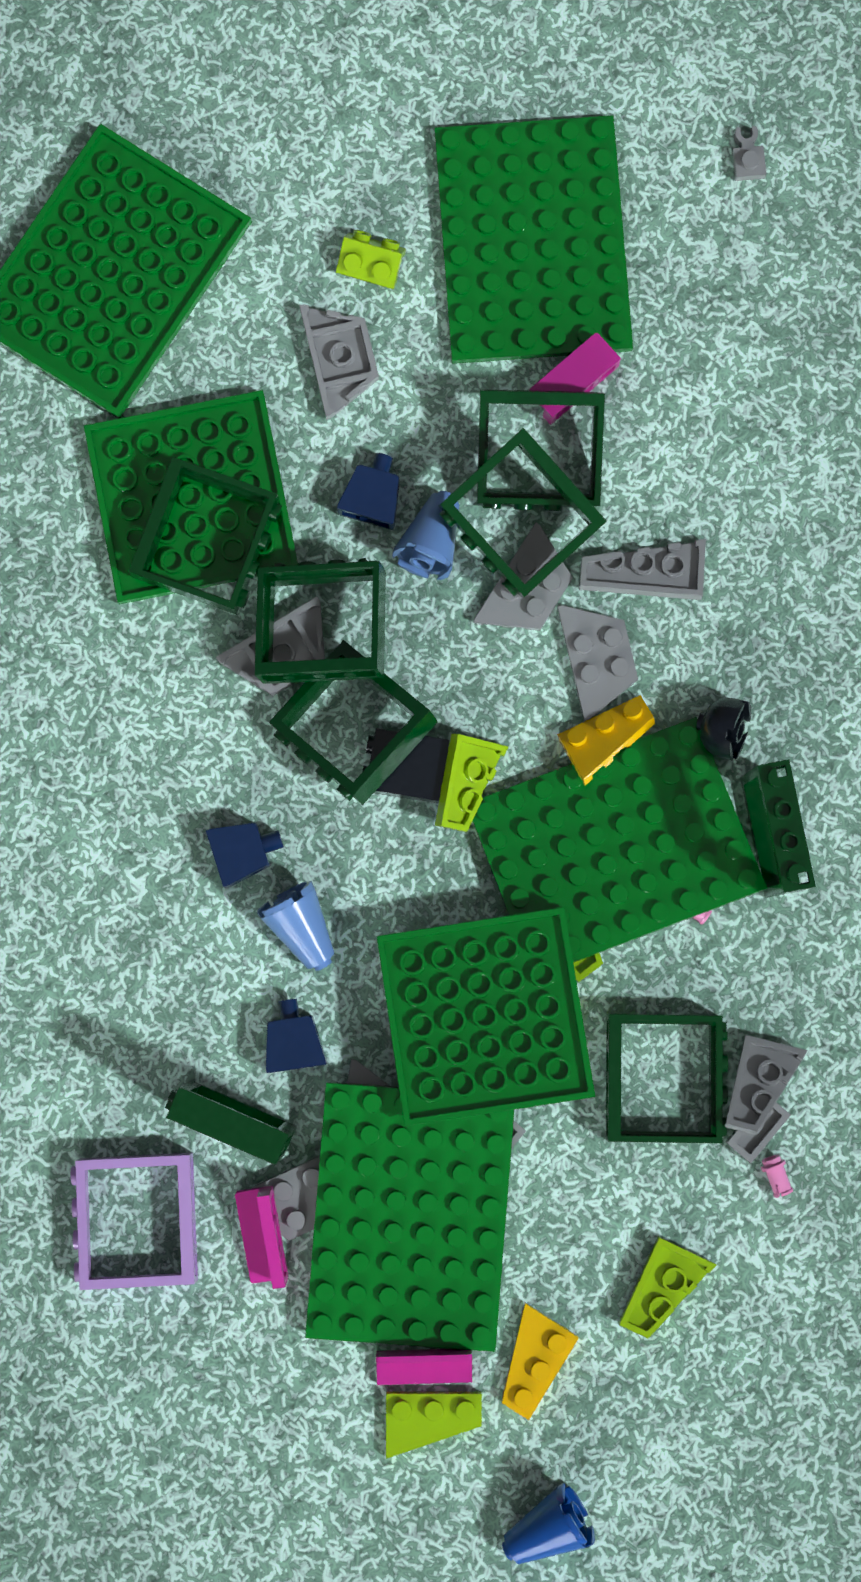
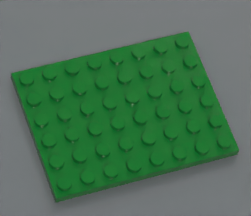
M614 115L436 127L434 132L452 364L569 356L595 333H598L615 352L632 351L633 340Z
M99 124L0 269V344L114 417L121 418L251 225V217L104 125Z
M697 717L641 737L631 746L624 747L613 756V762L606 768L602 766L592 775L593 779L587 785H584L573 764L482 797L483 800L472 822L508 915L564 907L573 963L767 889L713 755L704 748L701 741V731L696 728Z
M326 1081L305 1338L496 1351L514 1110L405 1126L399 1087Z

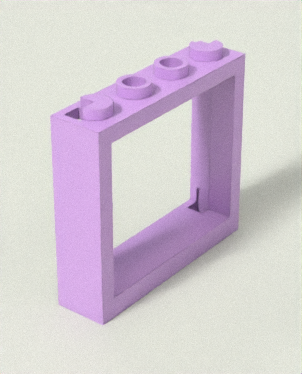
M193 1153L80 1158L75 1161V1166L71 1167V1184L76 1185V1198L72 1199V1216L77 1217L78 1230L73 1231L74 1250L78 1249L79 1262L74 1263V1280L79 1282V1289L93 1290L195 1284L198 1281ZM177 1165L181 1273L91 1278L88 1170Z

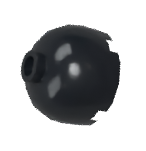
M722 698L713 702L706 710V713L701 712L696 728L701 731L700 738L704 748L719 758L731 761L737 759L748 732L744 734L743 732L745 721L750 722L751 704L740 699Z

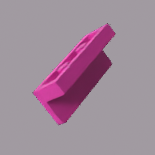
M595 333L529 390L590 392L619 367L621 358L598 333ZM574 405L540 406L544 410L543 418L552 425Z
M273 1185L238 1190L235 1193L250 1282L271 1281L273 1289L284 1288L288 1280V1270Z
M416 1349L376 1351L377 1385L472 1382V1350Z

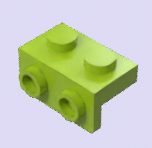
M354 230L353 233L349 232L343 238L336 273L394 289L406 248L399 247L400 242L383 238L382 241L372 239L371 234L368 232Z

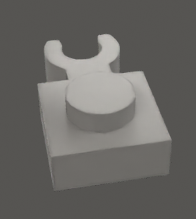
M752 126L750 138H744L741 135V128H736L734 140L740 148H733L732 151L735 181L765 179L766 177L764 147L754 145L758 137L756 126Z

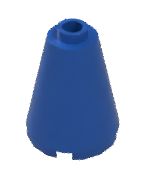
M565 1483L557 1486L504 1534L505 1541L502 1543V1548L510 1561L514 1560L517 1564H523L588 1548L595 1543L593 1526L586 1527L584 1517L588 1516V1513L575 1491L570 1486L565 1488Z

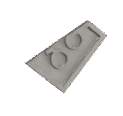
M746 1035L725 1127L756 1135L808 1050Z

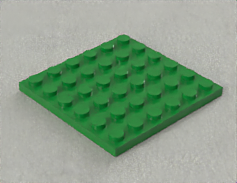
M263 390L84 425L112 577L119 605L175 594L169 590L135 579L129 573L172 457L276 493L279 498L278 504L282 505L281 513L277 522H271L268 533H271L269 545L266 551H260L257 561L261 563L260 568L275 567V563L286 566L298 565ZM184 477L149 572L197 589L237 581L265 506Z
M564 907L377 936L405 1126L595 1097Z

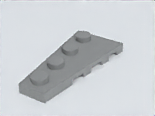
M706 539L695 540L694 543L681 544L680 542L668 544L667 547L650 549V547L638 548L637 551L626 553L618 551L584 556L581 559L579 590L701 600L703 597Z

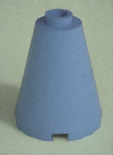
M439 491V493L431 494L394 547L392 557L395 558L397 556L399 558L397 564L412 574L427 579L429 574L438 575L437 580H443L448 578L452 571L457 526L454 525L450 528L444 522L445 520L439 515L442 510L438 506L451 494L450 492ZM457 501V502L454 504V506H455V507L458 509V511H459V506H460V505H459V502Z
M305 881L277 895L273 906L268 901L257 910V914L307 969L314 968L315 971H319L332 963L330 958L334 955V950L312 881L308 883Z

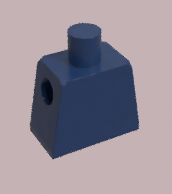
M375 453L372 467L357 465L338 503V515L394 530L400 479L398 475L389 473L393 460L392 457L382 453Z
M257 823L206 830L224 888L232 887L270 867L271 864L267 853L284 848L279 830L261 835Z
M297 998L278 1001L281 1020L269 1021L267 1023L266 1073L326 1065L327 1058L313 1015L299 1016Z

